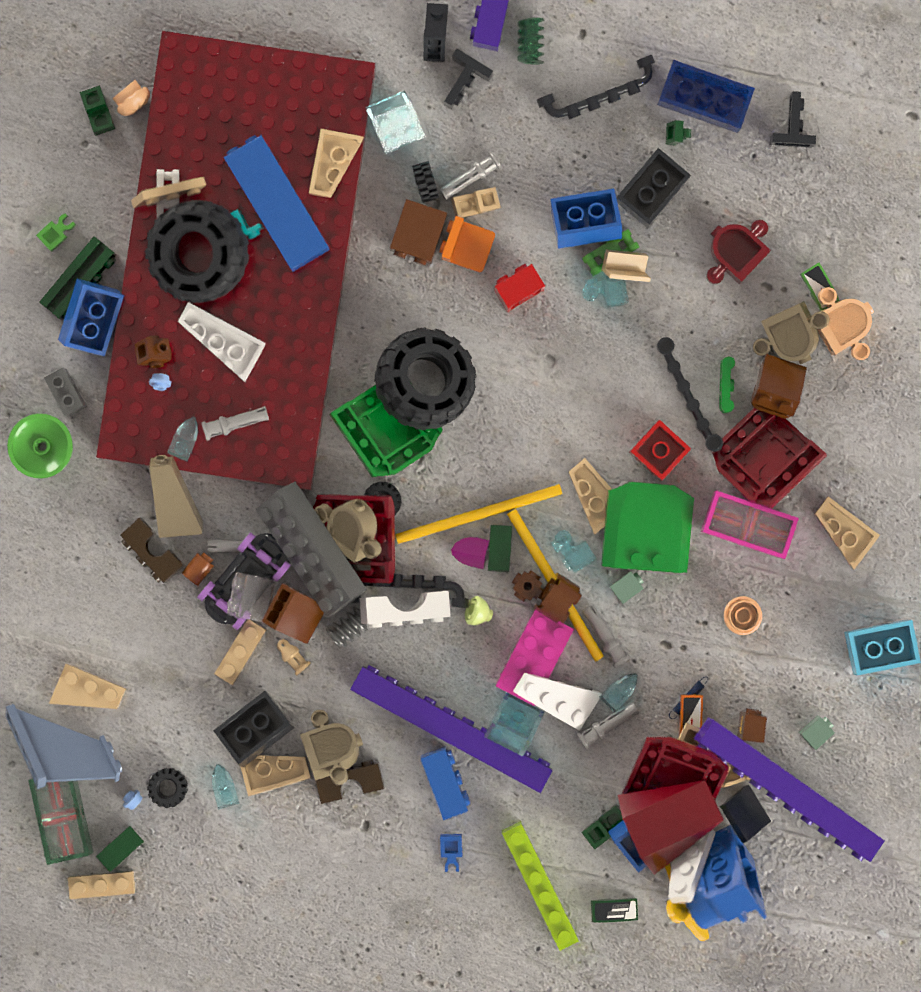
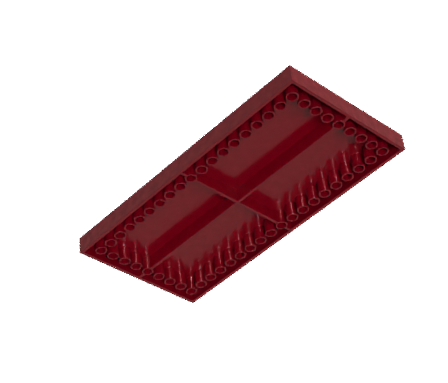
M162 31L137 195L141 191L157 188V169H164V172L179 170V182L204 177L206 186L200 189L199 194L192 196L187 194L180 195L179 203L200 200L212 202L223 206L229 210V213L240 210L249 228L256 224H262L264 229L259 231L260 235L253 239H248L249 261L244 270L245 274L241 281L235 285L234 289L215 300L189 303L266 343L245 382L178 322L188 301L173 298V295L164 292L158 286L157 280L149 272V262L145 257L148 232L155 224L154 221L157 219V204L134 208L122 286L124 297L117 318L96 458L150 466L151 458L158 455L173 456L180 471L279 486H287L296 481L300 489L312 490L376 74V63ZM321 129L363 136L364 139L332 197L328 198L309 194ZM254 135L257 137L262 135L330 249L292 272L224 159L230 149L236 146L238 148L246 144L245 141ZM164 180V186L172 184V180ZM197 231L188 232L182 237L179 244V256L187 269L200 273L209 268L213 258V250L209 240L202 233ZM153 335L168 339L169 347L171 348V360L164 363L163 367L155 369L147 365H138L135 344ZM153 374H166L170 377L171 387L166 388L164 391H158L153 389V386L149 384V380L152 379ZM264 406L266 407L269 420L232 430L228 435L221 434L211 437L207 441L202 422L208 423L218 420L221 416L228 418Z

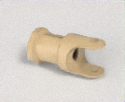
M285 639L277 643V648L282 653V660L289 663L295 670L296 676L311 664L310 661H306L298 652L297 646L290 645Z

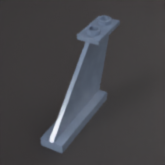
M14 704L6 706L5 717L37 789L45 787L46 782L114 779L115 782L119 781L122 767L119 760H115L112 744L110 741H106L104 735L100 736L99 740L18 710Z

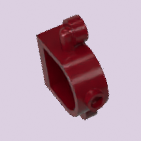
M756 220L751 225L750 230L738 224L727 225L723 228L718 225L710 235L714 237L711 242V254L719 266L712 267L707 271V281L714 285L719 284L724 279V272H727L740 284L771 252L758 239L767 234V223L763 220Z

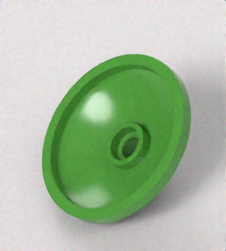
M32 414L21 419L13 427L8 438L7 449L9 458L18 471L26 476L41 479L52 477L66 467L72 456L73 441L66 425L56 417L47 414ZM41 443L46 444L44 451H41L39 448Z

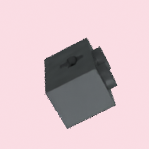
M62 367L44 377L64 416L70 417L87 407L67 369Z

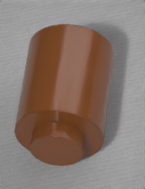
M205 552L202 555L197 553L181 573L192 583L199 586L214 567L212 564L214 559Z

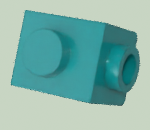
M240 210L230 213L239 220L242 225L241 228L249 240L259 236V231L264 229L262 224H256L249 228Z

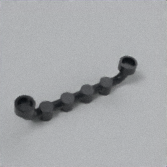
M653 55L636 61L639 69L644 68V75L639 79L591 96L562 109H555L552 106L555 99L553 94H549L537 99L539 108L544 107L546 112L552 117L561 118L568 116L570 120L580 116V110L588 108L590 112L600 108V103L608 100V103L611 104L621 100V94L627 92L629 96L641 92L639 87L649 83L652 78V64L655 63Z
M663 337L657 343V350L664 356L667 362V371L673 374L677 382V391L683 394L687 402L686 409L692 412L696 420V429L701 431L705 438V447L711 452H716L722 448L723 440L719 435L711 433L709 421L703 417L699 409L700 403L697 399H694L690 391V383L684 379L680 371V363L674 359L671 353L675 348L674 341L669 337Z
M394 574L391 583L362 582L364 586L453 590L456 593V598H452L451 607L469 608V599L465 598L462 587L456 582L446 581V576H433V580H424V575H412V579H403V574ZM361 595L351 603H360Z

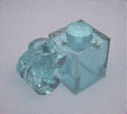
M606 276V280L599 282L598 278L585 280V287L582 291L585 300L592 302L597 298L598 294L604 296L606 308L627 305L629 303L624 279H614Z
M559 531L555 539L550 543L556 553L561 551L565 559L562 562L568 571L573 570L576 573L597 559L586 541L577 546H571L569 544L572 540L571 534L568 531Z

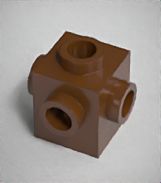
M153 335L135 344L138 365H147L155 369L163 367L164 363L171 360V348L169 347L168 339Z
M532 570L529 573L524 571L521 574L518 572L511 582L514 584L512 589L516 591L514 595L523 602L526 599L531 601L532 598L537 600L543 591V588H541L543 583L539 581L541 577ZM530 582L532 588L525 590L523 587L524 583Z

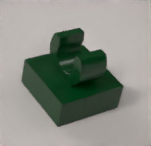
M675 120L667 123L666 145L674 146L683 143V140H686V138H691V129L683 128L684 121Z

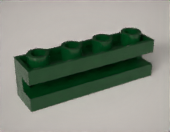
M93 236L39 303L63 321L77 278L98 284L102 279V272L106 268L110 269L116 262L115 257L117 254Z

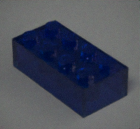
M673 60L657 105L738 133L742 127L755 88Z

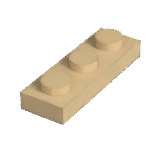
M247 619L214 674L233 685L267 629Z
M134 871L68 877L70 899L134 894Z

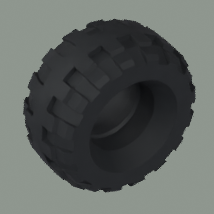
M187 201L168 208L154 221L155 224L148 232L145 257L149 262L150 268L148 269L151 276L155 277L159 284L158 286L164 292L170 293L174 296L173 298L181 301L201 303L224 296L241 281L249 261L247 250L249 243L247 235L244 234L241 228V223L229 213V210L208 201ZM191 231L202 233L209 240L213 250V258L209 268L200 273L187 269L179 256L180 241L186 233Z
M417 328L399 335L387 346L378 361L374 381L376 382L378 400H381L384 410L389 416H394L398 420L397 422L404 426L409 425L415 427V429L425 430L443 427L463 413L474 395L476 388L475 378L477 376L469 351L460 345L461 342L454 336L450 337L445 334V331L439 329ZM416 360H428L436 364L441 369L445 378L443 391L435 396H428L418 392L412 386L408 377V368L411 363Z

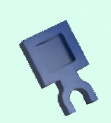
M440 834L441 858L447 857L445 872H448L449 864H454L456 872H459V861L456 857L463 856L462 834Z

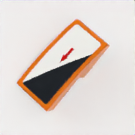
M680 695L679 736L686 722L698 728L702 727L703 695Z

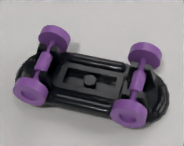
M250 532L237 548L240 553L215 583L210 581L197 598L200 601L205 599V609L208 615L216 622L225 625L234 623L232 627L238 630L251 613L248 612L250 607L273 580L278 582L291 566L286 562L287 556L270 533L255 536Z

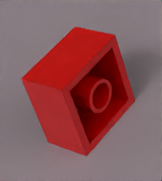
M525 263L515 269L514 275L510 277L504 275L496 281L494 292L507 312L544 291L545 284L533 264L527 266Z
M659 419L629 453L659 481H662L691 448Z

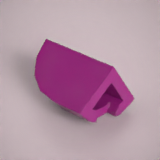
M477 537L460 539L452 547V555L462 564L484 569L485 556L490 540Z

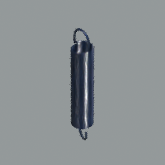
M698 680L686 695H698L705 686ZM680 701L672 710L680 715Z

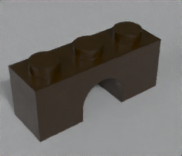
M138 518L120 535L123 538L121 542L129 551L133 549L136 552V559L142 566L145 567L147 565L152 570L150 574L158 583L160 581L167 583L185 565L172 550H167L159 557L152 555L148 549V543L156 533L142 518Z
M371 759L361 762L362 766L355 768L352 766L347 769V780L358 781L362 787L363 794L385 788L379 762L374 763V760ZM330 776L315 780L321 804L343 798L342 785L334 784Z

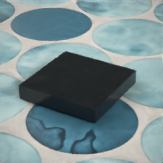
M750 785L741 788L720 806L742 844L748 842L771 822Z

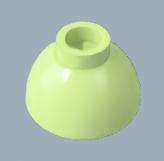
M479 596L473 597L469 601V608L465 610V621L468 625H479L485 621L489 622L493 616V610L489 609L487 602Z

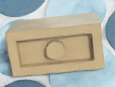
M606 249L602 271L609 278L650 282L651 279L645 273L648 261L646 253Z

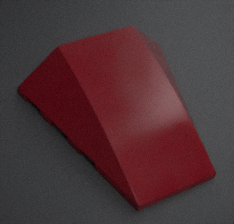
M706 780L617 795L622 818L643 862L654 875L724 821Z

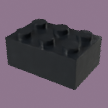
M658 148L616 197L617 203L648 228L690 179L691 175Z
M263 691L213 731L237 764L245 767L293 730L294 726L270 694Z

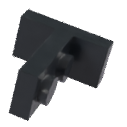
M427 3L423 61L445 62L448 4Z
M457 48L452 55V60L463 66L464 70L444 101V105L451 110L454 105L458 106L464 97L462 92L465 87L469 88L475 79L473 74L478 75L487 82L493 76V70Z
M792 91L790 94L788 134L773 133L770 136V145L807 148L815 146V135H799V132L802 133L803 120L800 119V111L804 110V98H801V92Z

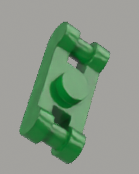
M730 356L725 357L720 362L719 410L725 414L734 409V403L730 400V392H734V379H731V369L735 366V360Z

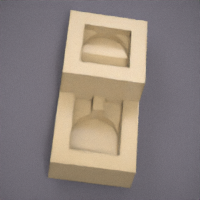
M496 187L475 191L474 193L451 199L455 217L466 218L501 208Z

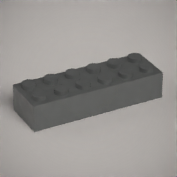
M296 481L277 490L256 509L326 617L344 609L367 590Z

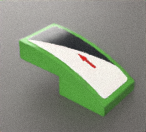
M817 263L801 273L800 276L811 292L810 295L817 307L822 311L827 308V305L819 301L818 294L821 289L826 287L833 288L821 264Z

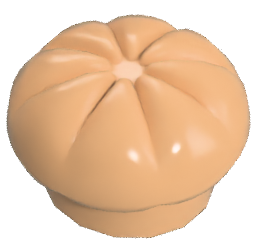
M134 80L112 98L118 105L117 112L123 116H130L136 113L138 109H141L148 102L150 91L147 87L142 88Z
M740 596L732 599L726 605L724 622L733 633L748 635L760 626L762 610L754 599Z

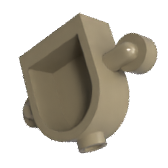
M803 301L762 320L761 323L769 339H757L753 344V350L757 355L763 356L768 354L773 347L778 356L787 361H799L800 365L812 360L810 355L815 351L819 342L817 329H823L829 324V316L824 311H818L811 316Z
M360 499L351 500L334 510L327 504H322L314 509L323 523L328 522L327 530L342 553L354 563L365 557L372 559L381 553L380 544L374 540L377 521L373 511L364 501Z
M316 710L311 715V721L317 729L300 734L314 778L319 780L330 776L334 784L342 785L348 779L347 769L352 767L358 759L359 746L363 745L360 734H355L350 727L344 724H329V717L326 711Z

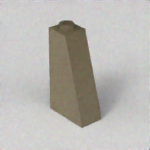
M158 455L151 458L149 469L159 538L201 535L203 532V520L173 456Z

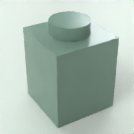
M629 571L609 587L619 601L624 604L644 589L641 585L644 581L637 572L633 574Z
M818 715L798 732L814 750H817L835 734L831 729L834 725L826 717L822 719Z

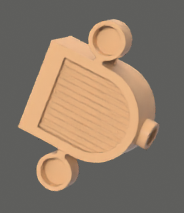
M826 287L821 289L818 299L822 304L827 305V308L822 311L828 314L830 321L825 328L817 330L830 354L836 355L851 346L853 358L865 360L870 354V349L867 344L859 343V340L865 337L871 328V314L874 313L871 305L868 302L863 303L856 299H844L835 302L837 293L833 288Z

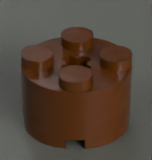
M557 572L555 574L557 579L551 578L538 597L541 600L540 604L535 603L534 609L555 623L559 621L564 623L570 614L568 610L572 604L576 605L579 602L582 594L579 591L580 586Z

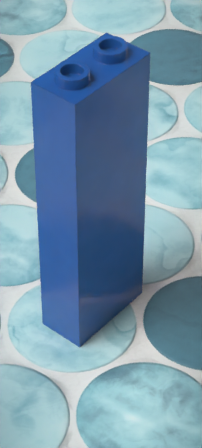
M254 135L245 141L246 144L240 148L236 146L230 149L224 159L292 272L330 249L262 135L259 137Z

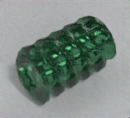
M532 17L518 22L517 26L522 28L517 32V35L520 36L517 43L521 45L517 48V52L521 54L517 56L519 62L528 65L544 63V61L538 60V57L544 56L543 52L538 51L539 48L544 47V44L538 42V40L544 39V35L538 34L539 31L544 30V27L538 25V23L544 22L543 18Z

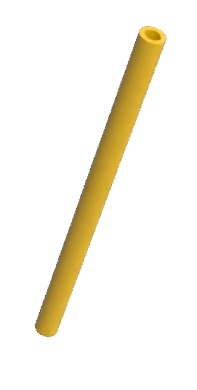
M560 484L399 532L395 536L398 544L562 495V489Z
M514 509L509 512L507 516L546 581L549 582L551 578L556 580L557 577L518 511ZM572 604L568 610L570 612L568 617L596 662L603 658L604 655Z

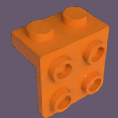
M456 216L454 221H449L446 232L450 234L447 241L443 240L439 253H442V260L480 273L484 270L495 239V233L464 222V218Z

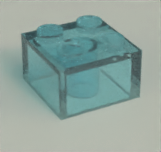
M405 90L366 107L370 121L385 154L425 137L411 100Z
M506 692L494 713L484 737L523 756L534 738L544 711Z

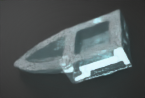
M195 417L189 418L179 426L167 454L188 461L198 435V425Z
M633 673L620 677L615 682H612L599 698L613 712H617L633 694L638 675Z
M216 764L212 774V788L218 810L239 804L231 775L224 767Z

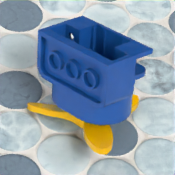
M731 825L715 832L692 902L672 903L670 899L666 901V910L670 919L675 923L683 921L700 941L709 939L708 928L725 920L731 921L737 917L742 923L748 921L747 913L755 909L763 919L767 918L754 858L744 843L742 844ZM669 863L664 868L670 883L671 865Z

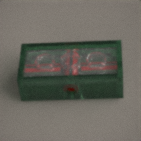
M33 778L29 779L28 782L47 865L90 856L93 853L78 781L46 782L45 787L37 789Z

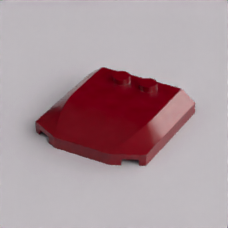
M753 408L722 438V448L712 452L721 476L749 502L773 508L827 457L826 453L818 445L805 437L786 418H781Z
M318 494L313 509L322 504H327L334 510L355 499L364 501L371 508L377 521L374 540L380 544L381 553L372 559L365 557L356 563L348 557L346 559L362 582L391 583L395 573V511L392 496Z
M646 737L621 794L706 780L714 799H716L728 775L729 767L713 752L676 738Z

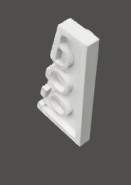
M189 302L178 320L182 326L246 382L266 343Z
M524 673L514 689L516 694L579 731L602 696L598 691L587 690L583 687L568 685L560 681H552L548 678Z
M713 829L672 861L669 899L672 903L692 902L715 836Z

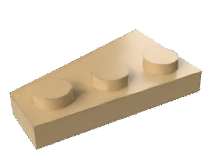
M321 129L309 194L328 198L332 197L364 139L363 136Z
M204 177L141 191L131 200L133 209L144 205H154L166 199L167 201L175 200L183 194L188 196L199 194L200 189L206 186Z
M584 458L568 473L595 535L605 526L608 490L612 488Z
M829 496L826 497L814 513L851 568L855 570L880 535Z
M65 664L49 704L118 709L126 688L72 665Z
M259 755L245 767H241L248 796L311 779L306 757Z

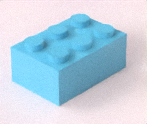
M907 619L844 632L854 675L858 676L921 663L912 620Z

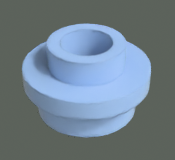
M153 374L152 379L149 380V384L153 386V389L158 391H164L166 388L171 387L170 377L166 374Z
M130 790L123 797V807L133 810L143 798L138 790L134 792Z

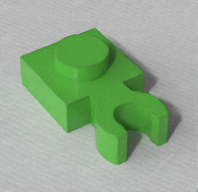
M66 213L59 217L57 225L51 221L36 235L51 252L68 238L64 232L70 231L76 226L74 222L64 225V220L68 217Z

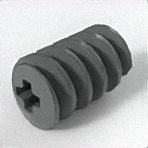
M355 606L353 607L355 614L347 611V620L342 617L339 618L341 625L333 622V631L328 627L326 628L327 633L338 647L339 644L346 647V639L353 642V634L359 637L361 635L359 629L365 632L368 630L366 624H361V611Z

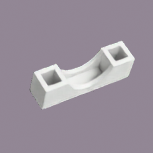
M449 592L421 593L416 605L407 611L396 609L390 603L387 596L360 598L361 624H369V628L382 627V623L389 622L390 626L403 625L402 621L410 620V624H422L423 619H430L431 622H443V617H450Z

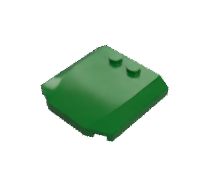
M376 385L329 414L371 477L396 475L429 453L443 431L441 427L419 430L397 422L398 420L394 416H389L384 410L381 400H378Z
M630 481L617 488L608 490L601 566L687 573L694 497L669 484Z

